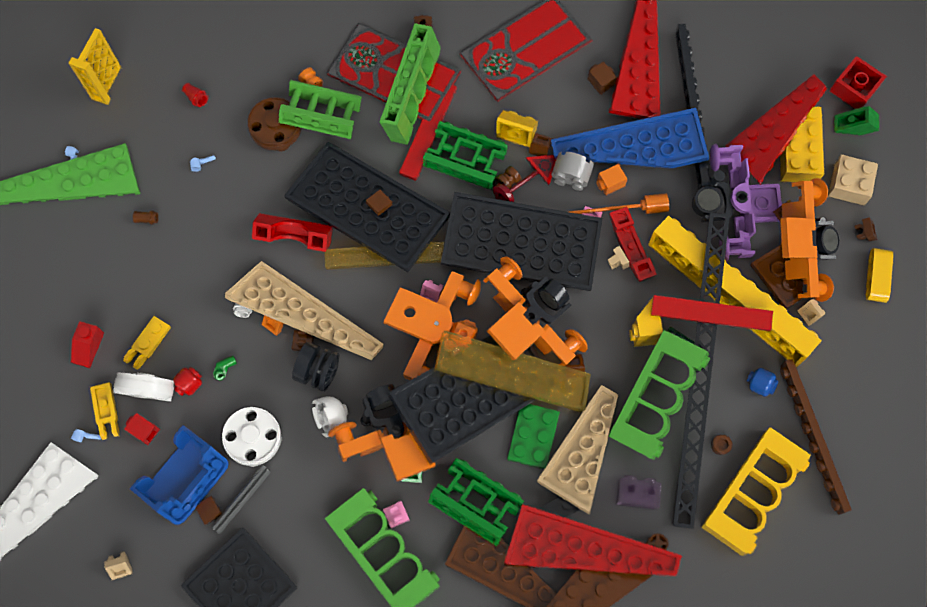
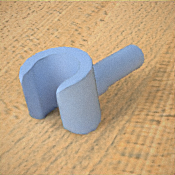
M67 146L65 155L69 156L70 160L77 158L78 155H75V153H79L75 147Z
M212 155L204 159L192 158L190 161L191 171H200L201 164L215 160V156Z
M79 429L75 430L71 436V439L80 443L84 437L101 440L99 434H90Z

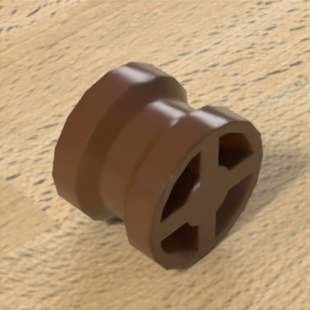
M660 533L653 534L646 541V544L654 545L664 550H667L669 544L668 539Z

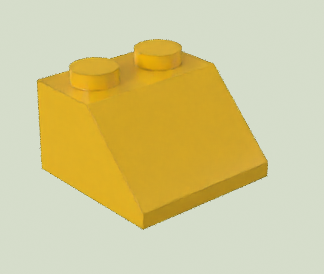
M503 110L497 119L496 137L530 148L537 130L538 121L529 116L524 117L516 112Z
M653 297L637 316L631 330H629L630 341L634 342V347L656 345L663 332L661 317L651 316Z

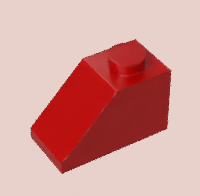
M79 321L72 338L71 363L87 368L91 367L104 332L98 326Z

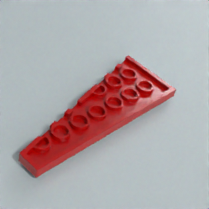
M636 0L634 15L630 22L631 27L627 34L628 39L623 50L619 66L620 71L616 79L615 92L612 95L613 100L609 113L647 119L660 116L657 0Z
M522 504L504 564L676 577L682 555Z

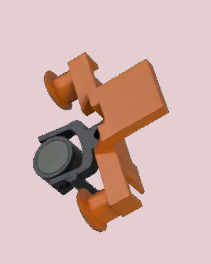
M814 178L810 181L791 183L792 187L801 189L802 196H799V201L782 204V218H780L783 258H790V260L785 261L786 280L803 279L804 285H807V292L798 294V298H814L816 301L824 302L831 298L834 292V284L828 275L818 274L817 260L836 259V255L828 254H834L838 250L840 239L837 230L829 226L834 225V221H826L824 217L815 218L814 207L820 206L826 201L828 187L823 180Z

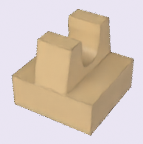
M618 246L613 249L614 256L608 259L610 267L614 269L621 265L623 270L628 268L630 264L621 247Z
M814 299L797 310L808 326L825 315V311L821 309L818 302Z
M125 552L120 553L121 557L114 559L112 555L108 557V561H105V569L112 580L132 574V567Z

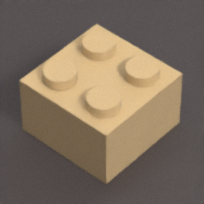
M841 155L834 164L828 197L865 206L872 198L878 164Z

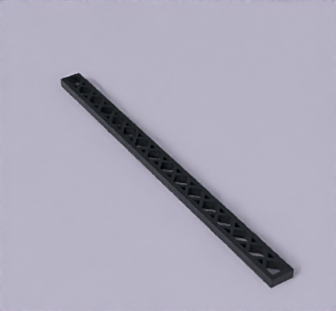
M710 212L699 301L705 302L704 297L711 293L716 299L715 303L720 304L730 214ZM713 218L725 220L724 226L717 230L713 225ZM716 236L722 241V245L717 249L711 244V240ZM714 255L720 261V264L715 268L708 262ZM713 274L718 283L711 288L706 282V278ZM697 322L694 345L708 351L710 360L708 370L703 367L701 369L707 377L706 381L700 385L695 379L694 384L689 388L673 526L694 529L717 324L706 326L703 322ZM707 332L711 337V341L704 346L699 338L700 335ZM698 390L704 395V400L699 404L692 398L693 394ZM698 410L702 415V420L695 425L690 418V414ZM695 429L700 439L695 444H692L688 439V434ZM693 449L697 455V460L690 464L685 457L686 453ZM690 469L695 475V480L688 485L683 479V474ZM688 489L693 495V499L688 504H685L681 499V494ZM684 510L690 515V524L678 523L679 514Z

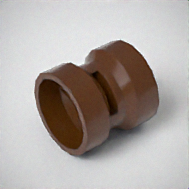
M509 166L503 174H499L495 179L497 184H504L510 189L513 184L521 181V176L515 168Z

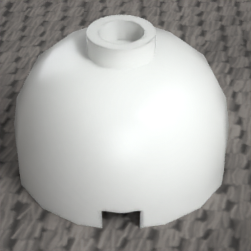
M326 396L312 402L316 406L312 408L314 420L318 429L322 427L325 433H322L323 436L329 437L328 432L333 427L347 421L348 409L338 399Z

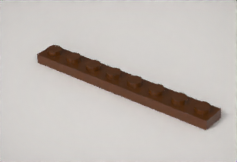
M793 359L786 360L781 365L780 373L782 378L786 379L788 394L790 397H793L795 402V412L802 420V430L804 434H807L810 441L809 448L817 459V469L820 473L822 472L824 477V487L831 495V505L838 515L852 511Z

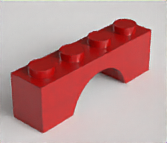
M259 213L253 221L252 239L266 242L278 239H293L304 243L307 249L326 252L331 244L332 226Z

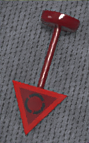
M554 155L526 157L525 159L532 165L535 171L510 189L504 184H497L493 187L496 199L514 202L512 192L537 174L550 185L556 162Z

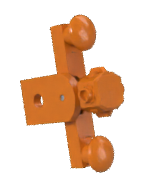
M452 271L437 303L400 287L384 319V324L419 338L418 344L403 373L404 378L412 380L431 369L426 367L425 364L433 344H447L450 355L453 356L474 345L478 334L476 324L467 319L455 323L452 322L449 309L457 296L468 300L467 306L472 305L480 294L481 281L477 279L475 284L465 281L463 275ZM411 308L416 313L413 317H407L404 312Z

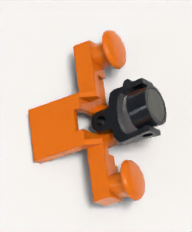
M502 257L500 259L502 267L496 268L483 280L485 283L490 281L499 291L493 299L505 312L508 311L487 330L492 338L513 361L532 343L544 355L553 351L562 361L559 364L560 367L567 365L576 356L574 353L577 350L586 352L588 345L580 333L573 329H568L565 331L566 339L562 341L548 325L553 323L571 306L570 303H567L570 298L564 286L554 279L548 280L547 277H544L541 281L533 282L527 288H523L519 293L509 280L512 278L521 280V268L513 259ZM538 288V295L542 302L550 309L558 311L554 316L546 313L537 304L533 294ZM524 302H526V304L528 305V307H525V306L523 307L522 304H523ZM539 319L546 323V325L541 327Z
M393 384L378 387L366 395L367 398H364L362 402L365 408L364 415L360 420L363 426L385 427L383 433L381 430L354 439L351 430L357 425L354 422H345L333 427L328 432V436H335L338 443V451L343 462L347 461L348 457L360 453V457L384 448L396 481H400L434 468L436 465L435 463L430 465L406 424L402 422L403 419L399 413L385 419H376L373 416L372 411L383 410L393 405L387 394L395 390Z

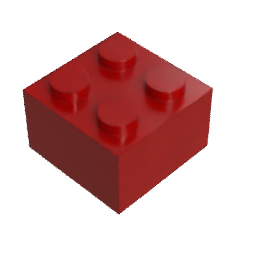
M856 56L836 80L830 92L853 108L859 109L865 106L887 76Z

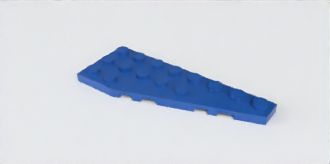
M696 108L551 139L555 159H557L559 152H562V155H565L566 152H573L586 157L587 162L676 168L709 160Z

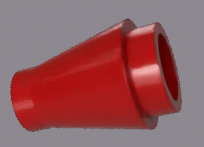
M186 83L182 87V91L194 106L202 107L207 103L208 96L205 91L192 86L190 83Z

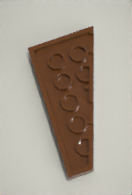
M466 526L463 527L445 563L446 566L524 607H546L556 596V593L528 566L504 564L509 546L502 538L498 545L495 546Z

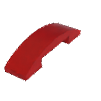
M627 206L610 212V219L619 245L627 257L630 268L637 280L640 282L656 276L657 273L650 257L647 258L635 231L634 221Z

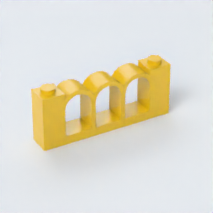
M769 427L763 433L701 527L741 556L747 553L751 554L757 545L754 542L758 537L754 534L760 532L766 524V512L775 509L780 504L782 498L781 490L794 482L797 473L800 471L804 472L810 464L808 459L811 455ZM762 453H765L785 468L787 472L785 483H777L754 468ZM748 475L770 490L772 494L770 506H762L738 490ZM733 497L756 514L757 526L754 530L742 527L723 513Z

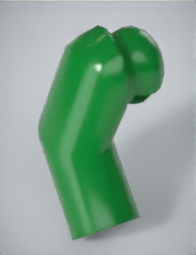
M234 355L217 362L213 372L216 380H223L226 377L228 368L237 364Z

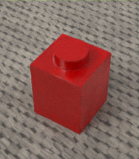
M135 413L134 416L127 420L126 427L124 428L146 445L150 444L160 430L138 413Z

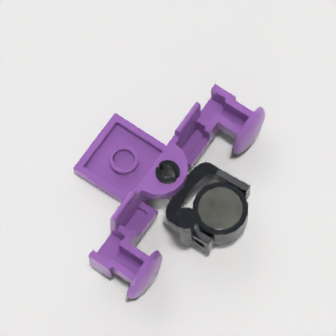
M713 144L710 148L709 162L712 170L715 171L714 176L709 182H701L698 185V191L692 198V208L696 214L702 217L701 222H709L710 212L717 213L723 205V194L725 201L724 214H730L731 217L733 209L740 212V217L733 218L736 238L728 239L727 236L725 260L727 262L730 255H738V258H751L755 255V250H751L750 238L756 233L755 223L780 222L773 213L774 210L782 205L780 185H749L748 158H745L741 163L740 152L743 149V145L719 148L717 144ZM728 164L730 186L726 182H719L725 178L724 172L718 170L719 165ZM713 218V221H723V219ZM719 240V247H720V246L722 245V241H721V240Z

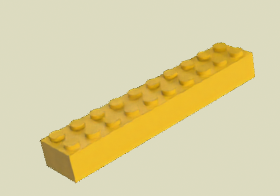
M668 216L654 230L648 245L701 288L706 243L700 242L693 232L684 229L677 219H672ZM715 255L708 261L713 268L720 264L719 259ZM725 260L720 304L773 311L771 331L750 330L785 359H793L797 368L822 340L818 338L814 331L808 330L803 326V323L798 318L792 317L787 313L785 307L776 304L769 294L760 291L753 281L747 280L737 268L731 267ZM713 274L706 278V282L711 288L718 283ZM711 293L708 294L710 297L716 300Z

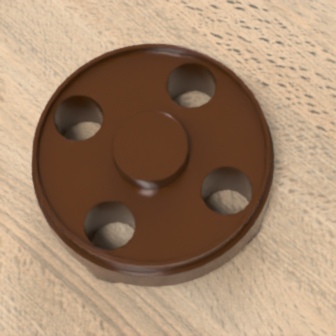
M278 97L267 98L258 102L250 111L248 117L250 135L254 142L264 149L285 151L298 139L302 128L279 123L281 104L287 106L290 104L286 99ZM278 139H284L281 142H277Z

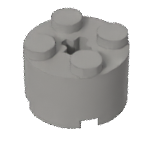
M559 152L552 172V177L555 179L554 183L564 186L566 183L572 185L573 189L582 191L583 187H586L594 163L592 161L588 163L586 157L577 153L566 152L565 155H562V152Z

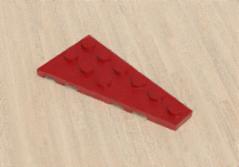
M815 74L725 145L726 148L732 145H743V149L740 152L741 163L745 158H748L749 173L760 185L764 181L767 172L773 168L776 159L782 155L797 133L801 123H804L812 107H815L827 90L826 85Z

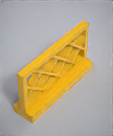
M95 28L79 58L72 57L69 65L90 98L108 105L111 98L107 93L121 66L101 30Z

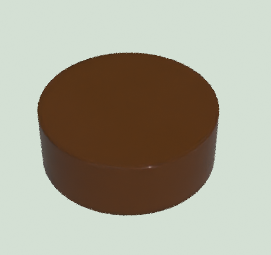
M720 434L712 440L711 448L714 453L725 455L732 449V441L728 436Z

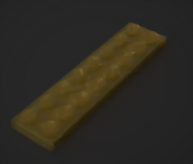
M445 330L442 332L435 370L471 381L578 412H584L586 409L591 374L525 354H521L513 361L501 347Z

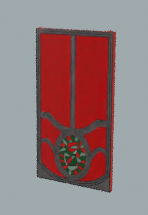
M543 0L460 52V55L498 102L590 43L592 39L559 0Z
M359 23L328 70L327 75L387 102L407 45ZM437 59L432 76L427 81L425 96L419 104L418 118L429 122L432 120L449 89L460 75V69Z

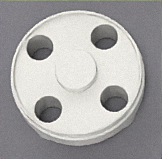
M117 373L113 393L138 398L171 401L174 381L144 373Z
M248 407L238 410L230 416L223 428L222 441L226 452L233 460L242 465L255 467L267 462L276 454L282 441L280 426L273 415L261 408ZM250 414H257V417L254 421H248V416ZM270 432L277 433L273 440L267 439ZM236 433V439L229 442L228 436ZM251 452H256L255 459L252 461H248V454Z

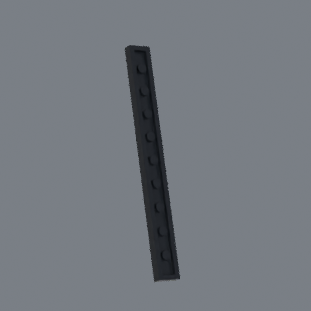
M678 24L675 35L686 109L696 108L699 121H702V112L698 109L700 102L699 94H696L695 90L697 88V79L693 77L695 66L694 62H691L692 47L688 44L690 33L689 30H686V24ZM701 127V128H702V132H703V136H704V135H705L704 127ZM709 160L695 163L698 185L701 182H709L712 179L708 175L710 170Z

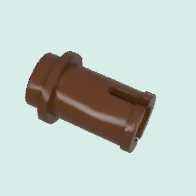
M150 210V212L134 211L133 213L134 223H149L150 225L158 223L159 216L154 210Z

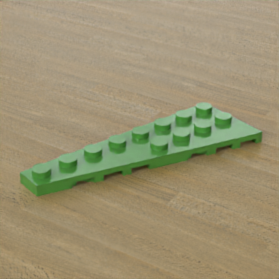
M126 143L0 181V205L14 202H47V200L54 199L60 201L86 199V197L94 196L106 197L107 195L141 194Z

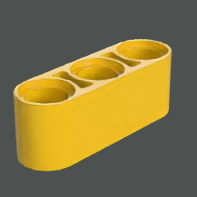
M878 248L871 249L868 260L866 300L882 303L888 302L891 292L893 251Z

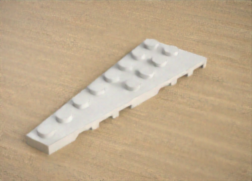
M50 443L0 507V560L7 552L17 547V544L26 536H30L52 517L51 515L58 509L68 504L69 500L77 493H81L99 475L55 444Z

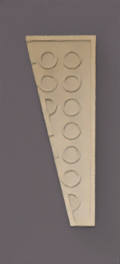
M262 261L225 293V298L367 359L372 360L383 348L384 344Z

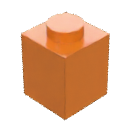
M617 164L600 172L596 183L599 190H603L605 195H608L625 187L627 177L620 165Z

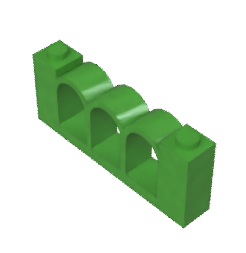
M414 24L380 119V124L393 142L408 145L413 131L412 126L418 116L419 104L423 101L427 81L432 76L434 64H436L441 50L431 26Z
M663 330L609 437L650 459L655 460L656 457L659 458L664 449L662 446L663 442L660 439L668 434L671 426L668 415H673L681 409L683 405L681 390H686L694 384L696 370L701 371L702 367L706 368L710 360L708 351ZM664 354L689 367L690 374L686 382L674 384L654 374ZM651 379L674 389L677 399L673 407L660 409L641 399ZM639 403L661 414L664 425L660 432L650 435L628 424Z
M363 488L325 519L391 607H416L440 587L437 583L440 579L433 570L430 573L427 569L423 571L420 560L414 554L405 553V543L401 535L395 531L388 530V521L384 513L376 508L378 506L375 501L378 499L371 490L367 492ZM369 514L378 515L383 521L382 529L358 549L346 531ZM388 536L395 537L400 542L399 553L376 572L363 554L381 539ZM403 559L413 560L418 566L417 576L393 595L380 576Z

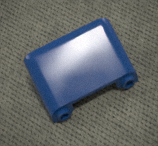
M184 425L176 432L173 439L178 449L154 478L142 476L130 488L157 513L175 525L183 523L190 516L195 507L199 505L228 468V460Z

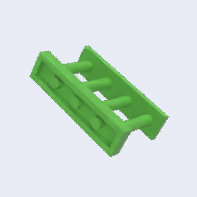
M290 80L289 96H292L289 106L281 104L279 123L351 139L354 121L350 120L353 111L360 112L362 96ZM299 98L310 101L307 110L296 108ZM317 102L328 105L325 114L314 112ZM335 107L346 109L343 118L332 116Z

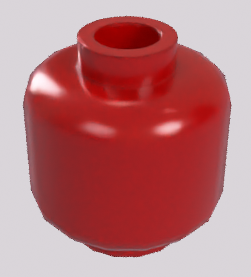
M191 366L189 368L183 367L173 378L174 390L181 396L184 394L192 396L202 385V375Z

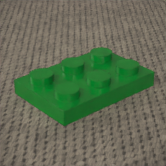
M532 404L519 410L507 460L545 470L560 411Z

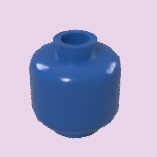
M758 368L755 372L751 371L747 382L750 383V390L764 397L769 394L772 395L779 382L776 380L774 373L764 368Z

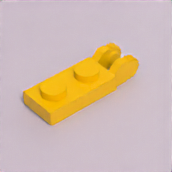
M153 316L127 352L123 361L129 363L137 353H140L141 355L138 356L133 367L137 370L141 368L147 358H150L171 329V326Z
M108 382L90 387L96 424L98 425L101 439H107L105 427L107 423H111V431L114 437L119 436L118 417L112 384Z

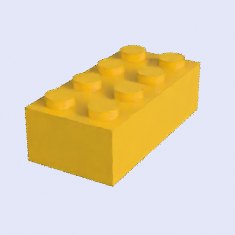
M812 107L804 123H801L797 133L782 155H780L781 182L810 181L814 178L821 179L823 177L824 156L821 107Z

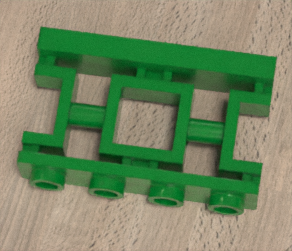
M439 121L435 137L442 140L437 150L428 147L423 157V166L492 190L495 178L497 177V171L490 168L495 158L504 161L508 145L501 140L490 139L484 134L472 133L467 128H458L449 122ZM448 136L457 139L455 146L446 143L449 138ZM460 146L476 151L472 162L456 157ZM483 148L492 151L489 158L481 156ZM443 150L451 152L449 160L440 157ZM477 162L486 165L484 173L475 170Z
M455 458L447 472L454 477L448 488L438 483L430 494L428 503L497 546L508 528L500 523L506 511L516 516L524 500L517 493L505 489L501 483L489 479L482 471H477L470 467L466 461ZM462 476L471 481L468 488L458 483ZM472 489L489 499L482 511L465 501ZM452 490L462 495L458 502L448 497ZM495 498L506 503L502 510L492 505ZM487 511L497 517L493 525L483 519Z

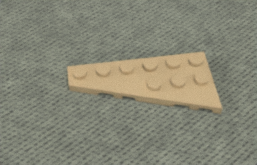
M602 385L537 480L539 484L587 514H590L618 400V394Z

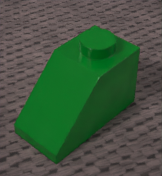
M870 106L835 115L834 132L865 135L879 131V114Z

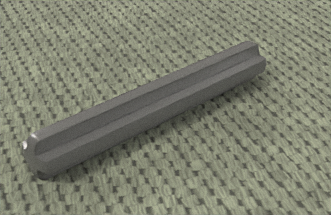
M262 465L219 516L211 527L215 532L222 533L268 477L271 471L267 467Z

